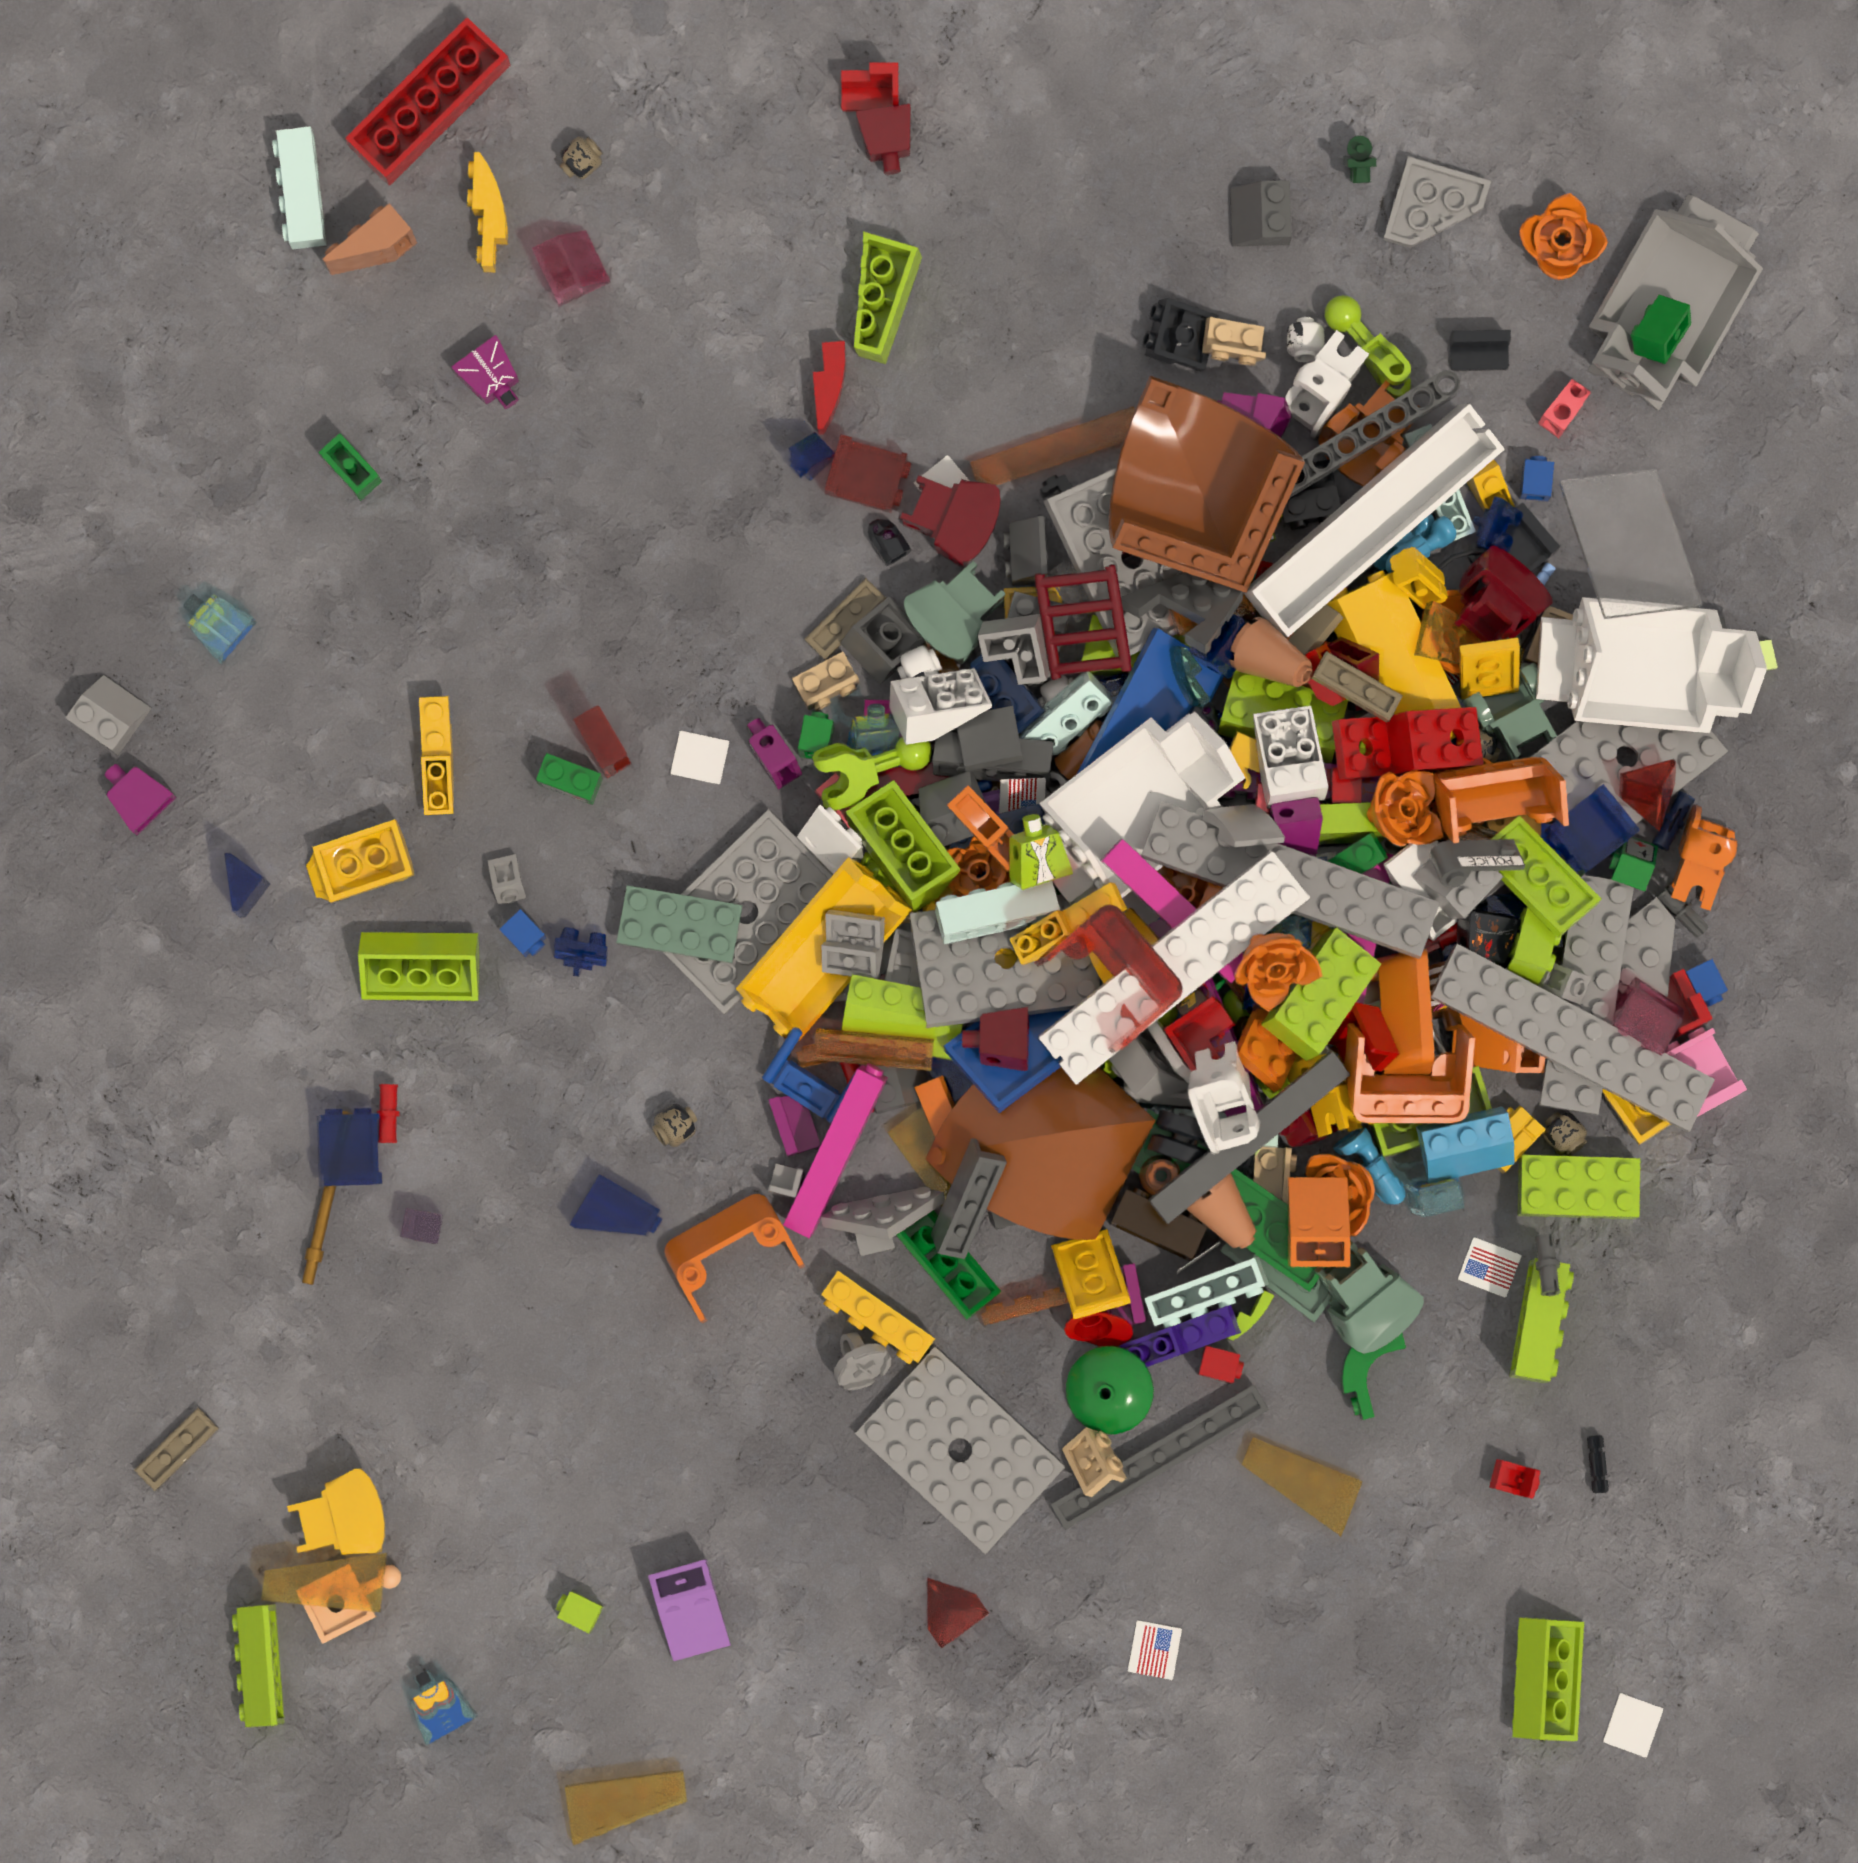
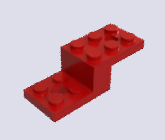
M1476 707L1406 711L1393 714L1389 722H1385L1378 717L1332 721L1339 780L1381 777L1388 772L1399 776L1415 770L1428 771L1484 765ZM1451 731L1456 735V745L1451 742ZM1360 741L1365 744V755L1359 750Z

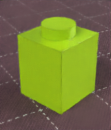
M570 1591L568 1596L565 1594L561 1596L555 1610L560 1612L557 1617L558 1619L587 1633H591L604 1606L574 1591Z

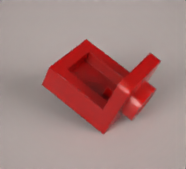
M1496 1459L1489 1488L1533 1499L1540 1484V1470Z

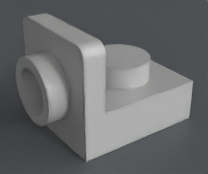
M516 854L488 860L492 888L497 903L509 904L525 899L526 893L522 884Z
M1554 963L1552 971H1546L1538 986L1556 996L1580 1004L1586 993L1590 977Z

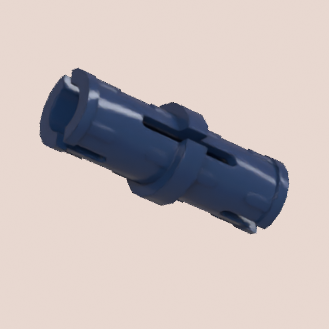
M1681 791L1678 792L1669 812L1664 813L1662 817L1663 823L1652 844L1665 851L1670 849L1669 847L1678 830L1683 829L1685 825L1683 821L1692 803L1695 801L1692 796ZM1679 810V814H1678L1677 818L1675 819V821H1674V823H1673V825H1672L1670 831L1668 832L1667 830H1668L1669 826L1671 825V823H1672V821H1673V819H1674V817H1675L1677 811Z

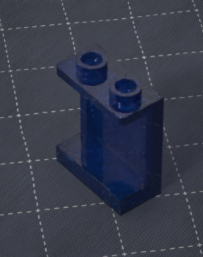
M1602 784L1568 812V826H1563L1557 820L1544 832L1547 835L1545 838L1550 847L1555 851L1559 850L1566 858L1564 861L1582 877L1640 831V828L1607 787Z
M355 1108L354 1114H343L342 1109H325V1115L317 1116L319 1187L382 1184V1172H379L377 1132V1120L380 1119V1113H372V1108Z

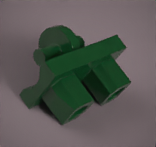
M1354 136L1347 144L1349 156H1343V165L1350 168V181L1352 183H1370V167H1376V157L1370 155L1372 153V143L1365 136Z

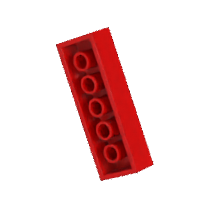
M467 17L345 138L349 148L390 186L511 66L508 56Z

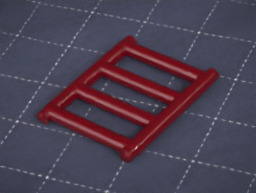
M1115 564L1105 566V570L1048 577L1041 573L1034 575L1048 666L1052 680L1062 678L1061 675L1117 668H1121V671L1125 672L1132 670ZM1107 581L1109 599L1050 605L1048 588ZM1109 610L1112 612L1114 628L1055 634L1053 617ZM1116 639L1119 657L1060 663L1057 646Z

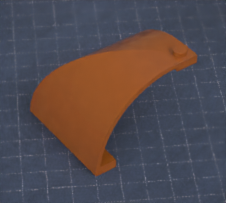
M1150 376L1131 419L1115 472L1109 509V534L1112 547L1247 593L1305 461L1286 441L1248 416L1205 395Z
M1061 1066L1000 1113L997 1112L973 1084L960 1098L943 1122L925 1159L952 1184L971 1139H977L981 1151L1002 1155L1007 1162L987 1210L1018 1225L1048 1235L1078 1240H1096L1156 1120L1100 1067L1076 1085Z

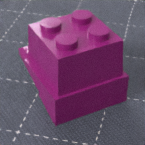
M1224 392L1222 401L1218 400V402L1260 423L1280 438L1283 436L1292 418L1287 401L1283 397L1258 393L1256 397Z

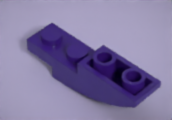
M1229 1305L1122 1344L1120 1347L1136 1354L1149 1367L1241 1333L1233 1309Z

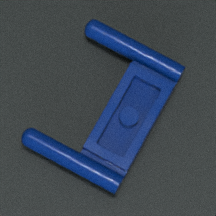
M794 1027L762 1078L764 1081L772 1083L773 1087L807 1109L832 1123L854 1075L842 1094H840L838 1090L792 1060H787L802 1036L801 1029Z

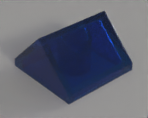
M225 853L232 912L239 918H244L270 886V883L231 853Z

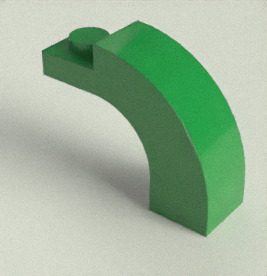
M1403 1333L1374 1352L1363 1354L1351 1347L1344 1359L1341 1370L1342 1394L1354 1392L1355 1398H1351V1405L1354 1415H1360L1361 1420L1375 1417L1367 1388L1368 1370L1372 1363L1381 1355L1406 1348Z

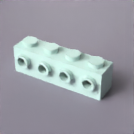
M311 126L276 130L277 140H273L274 156L280 159V168H276V178L278 185H283L284 196H279L281 213H286L287 224H282L284 241H289L292 250L325 246L327 243L314 132Z
M1082 672L1043 706L1046 712L1019 734V738L1053 742L1052 756L1054 754L1058 755L1065 750L1071 739L1075 736H1081L1094 719L1104 716L1110 710L1113 704L1111 694L1090 672Z
M1053 881L1021 890L1012 882L999 885L998 889L988 891L986 889H976L966 896L948 895L941 898L940 901L936 902L935 914L943 944L1030 926L1056 910L1060 911Z
M1255 1257L1144 1299L1154 1326L1163 1323L1164 1328H1168L1181 1323L1179 1317L1189 1313L1192 1319L1209 1313L1208 1306L1218 1303L1219 1308L1234 1304L1236 1303L1235 1297L1245 1293L1247 1298L1264 1293L1262 1287L1269 1283L1260 1258Z

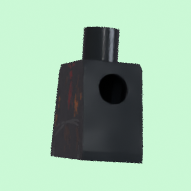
M1473 909L1465 919H1458L1456 944L1493 963L1504 964L1507 961L1521 920L1508 914Z

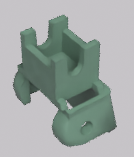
M974 561L948 585L944 581L938 583L936 580H933L928 585L906 596L903 604L906 616L920 636L935 650L946 657L955 659L960 664H964L979 643L978 633L983 621L1004 602L1003 598L1005 597L1003 590L993 596L974 576L975 569L977 568V564Z
M1519 663L1518 692L1482 697L1481 693L1477 692L1466 699L1459 698L1461 708L1476 707L1479 728L1491 734L1495 732L1510 760L1518 759L1521 756L1518 749L1541 736L1544 737L1547 744L1557 737L1540 704L1544 700L1536 699L1538 665L1536 663L1530 665Z
M1350 1241V1267H1331L1326 1272L1320 1267L1314 1269L1332 1295V1298L1328 1300L1331 1307L1327 1311L1330 1314V1319L1336 1332L1345 1343L1363 1354L1374 1352L1398 1337L1411 1325L1424 1304L1423 1296L1404 1281L1398 1273L1384 1264L1378 1267L1368 1252L1361 1247L1358 1249L1352 1241ZM1339 1303L1342 1304V1305H1343L1344 1307H1346V1308L1343 1310V1309L1341 1308V1306L1339 1305Z

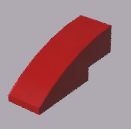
M845 341L822 343L824 371L813 372L818 435L825 434L840 401L846 368Z

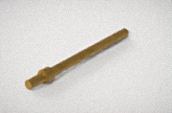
M346 1111L341 1112L310 1248L306 1249L304 1257L307 1262L302 1283L309 1285L314 1284L318 1263H322L324 1251H321L353 1117V1113Z

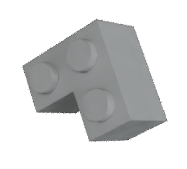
M1040 614L985 621L982 623L978 639L984 662L1012 658L1018 685L1047 681L1050 671Z

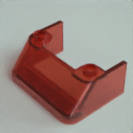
M1105 905L1097 909L1034 962L1039 967L1050 961L1061 950L1067 957L1073 960L1083 959L1093 951L1114 977L1123 970H1126L1131 976L1137 978L1141 988L1158 1006L1138 1022L1126 1005L1123 1004L1121 1018L1131 1019L1134 1027L1108 1048L1111 1053L1125 1048L1173 1005L1183 992L1180 979L1125 914L1114 905Z

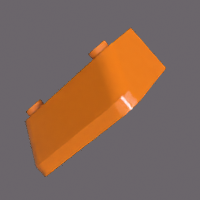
M1529 757L1439 771L1433 774L1435 800L1442 830L1453 843H1459V836L1465 835L1466 831L1472 828V823L1527 814L1528 817L1535 819L1537 823H1548L1553 820L1552 818H1556L1563 826L1569 825L1566 780L1545 758Z
M1424 948L1420 959L1401 952L1377 958L1381 966L1371 980L1372 982H1377L1380 991L1381 1013L1400 1053L1383 1070L1382 1075H1430L1434 1064V1040L1427 948Z
M1348 1023L1344 1067L1350 1073V1076L1346 1078L1351 1111L1357 1120L1363 1123H1458L1465 1119L1469 1111L1475 1038L1463 1024H1457L1455 1053H1441L1434 1058L1430 1075H1374V1070L1366 1053H1364L1365 1037L1354 1023Z
M752 1194L672 1238L665 1246V1257L701 1323L706 1322L707 1319L692 1293L701 1288L707 1278L706 1270L700 1260L745 1235L753 1232L757 1241L765 1247H775L785 1241L799 1268L805 1267L771 1203L761 1194Z

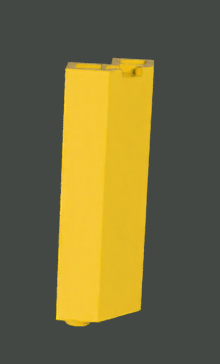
M1383 570L1378 571L1367 577L1369 583L1349 592L1345 587L1326 604L1343 616L1342 621L1334 629L1338 639L1340 637L1346 638L1379 653V682L1403 695L1394 714L1406 711L1461 708L1409 597L1394 584L1393 572L1385 574ZM1451 731L1450 739L1452 740L1456 738V735Z
M850 857L844 861L736 987V990L743 997L741 1000L743 1005L752 1012H755L757 1009L767 1014L775 1023L773 1026L774 1030L784 1038H787L792 1028L797 1027L802 1031L800 1041L851 981V976L822 972L821 945L826 941V913L830 909L885 917L884 942L912 911L910 906L889 885L885 887L879 880L875 879L874 873L870 869Z

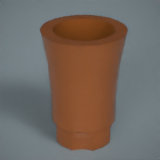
M1100 720L1096 721L1092 727H1088L1068 748L1055 756L1054 761L1057 768L1068 780L1076 776L1103 725V722Z
M1155 1155L1143 1163L1139 1177L1143 1188L1148 1193L1154 1195L1181 1172L1178 1164L1172 1158L1165 1155ZM1159 1170H1164L1167 1174V1178L1162 1182L1158 1181L1155 1176Z

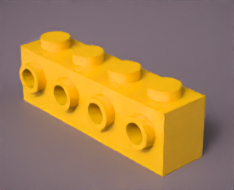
M837 1271L821 1294L826 1299L823 1303L826 1307L837 1314L840 1310L850 1316L847 1320L849 1323L861 1331L864 1327L868 1328L874 1333L871 1337L885 1348L890 1344L898 1349L895 1355L909 1365L912 1361L919 1364L935 1341V1338L839 1271Z

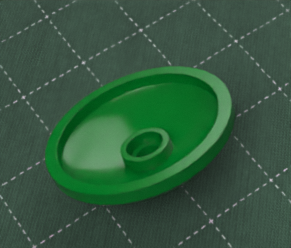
M1101 1346L1086 1352L1074 1363L1066 1382V1397L1072 1413L1084 1426L1098 1432L1102 1431L1105 1434H1120L1131 1430L1146 1417L1154 1398V1384L1148 1367L1136 1354L1122 1347ZM1103 1388L1110 1390V1398L1103 1397L1101 1393Z

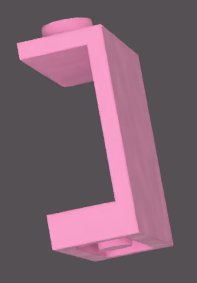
M1701 1027L1688 1034L1690 1040L1684 1044L1679 1045L1678 1041H1675L1662 1048L1664 1053L1715 1079L1698 1116L1747 1090L1742 1079L1737 1080L1713 1037L1715 1031L1713 1028L1705 1031Z

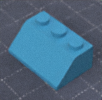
M1502 1106L1467 1114L1465 1119L1458 1123H1427L1416 1126L1428 1184L1515 1164L1514 1139L1509 1114Z

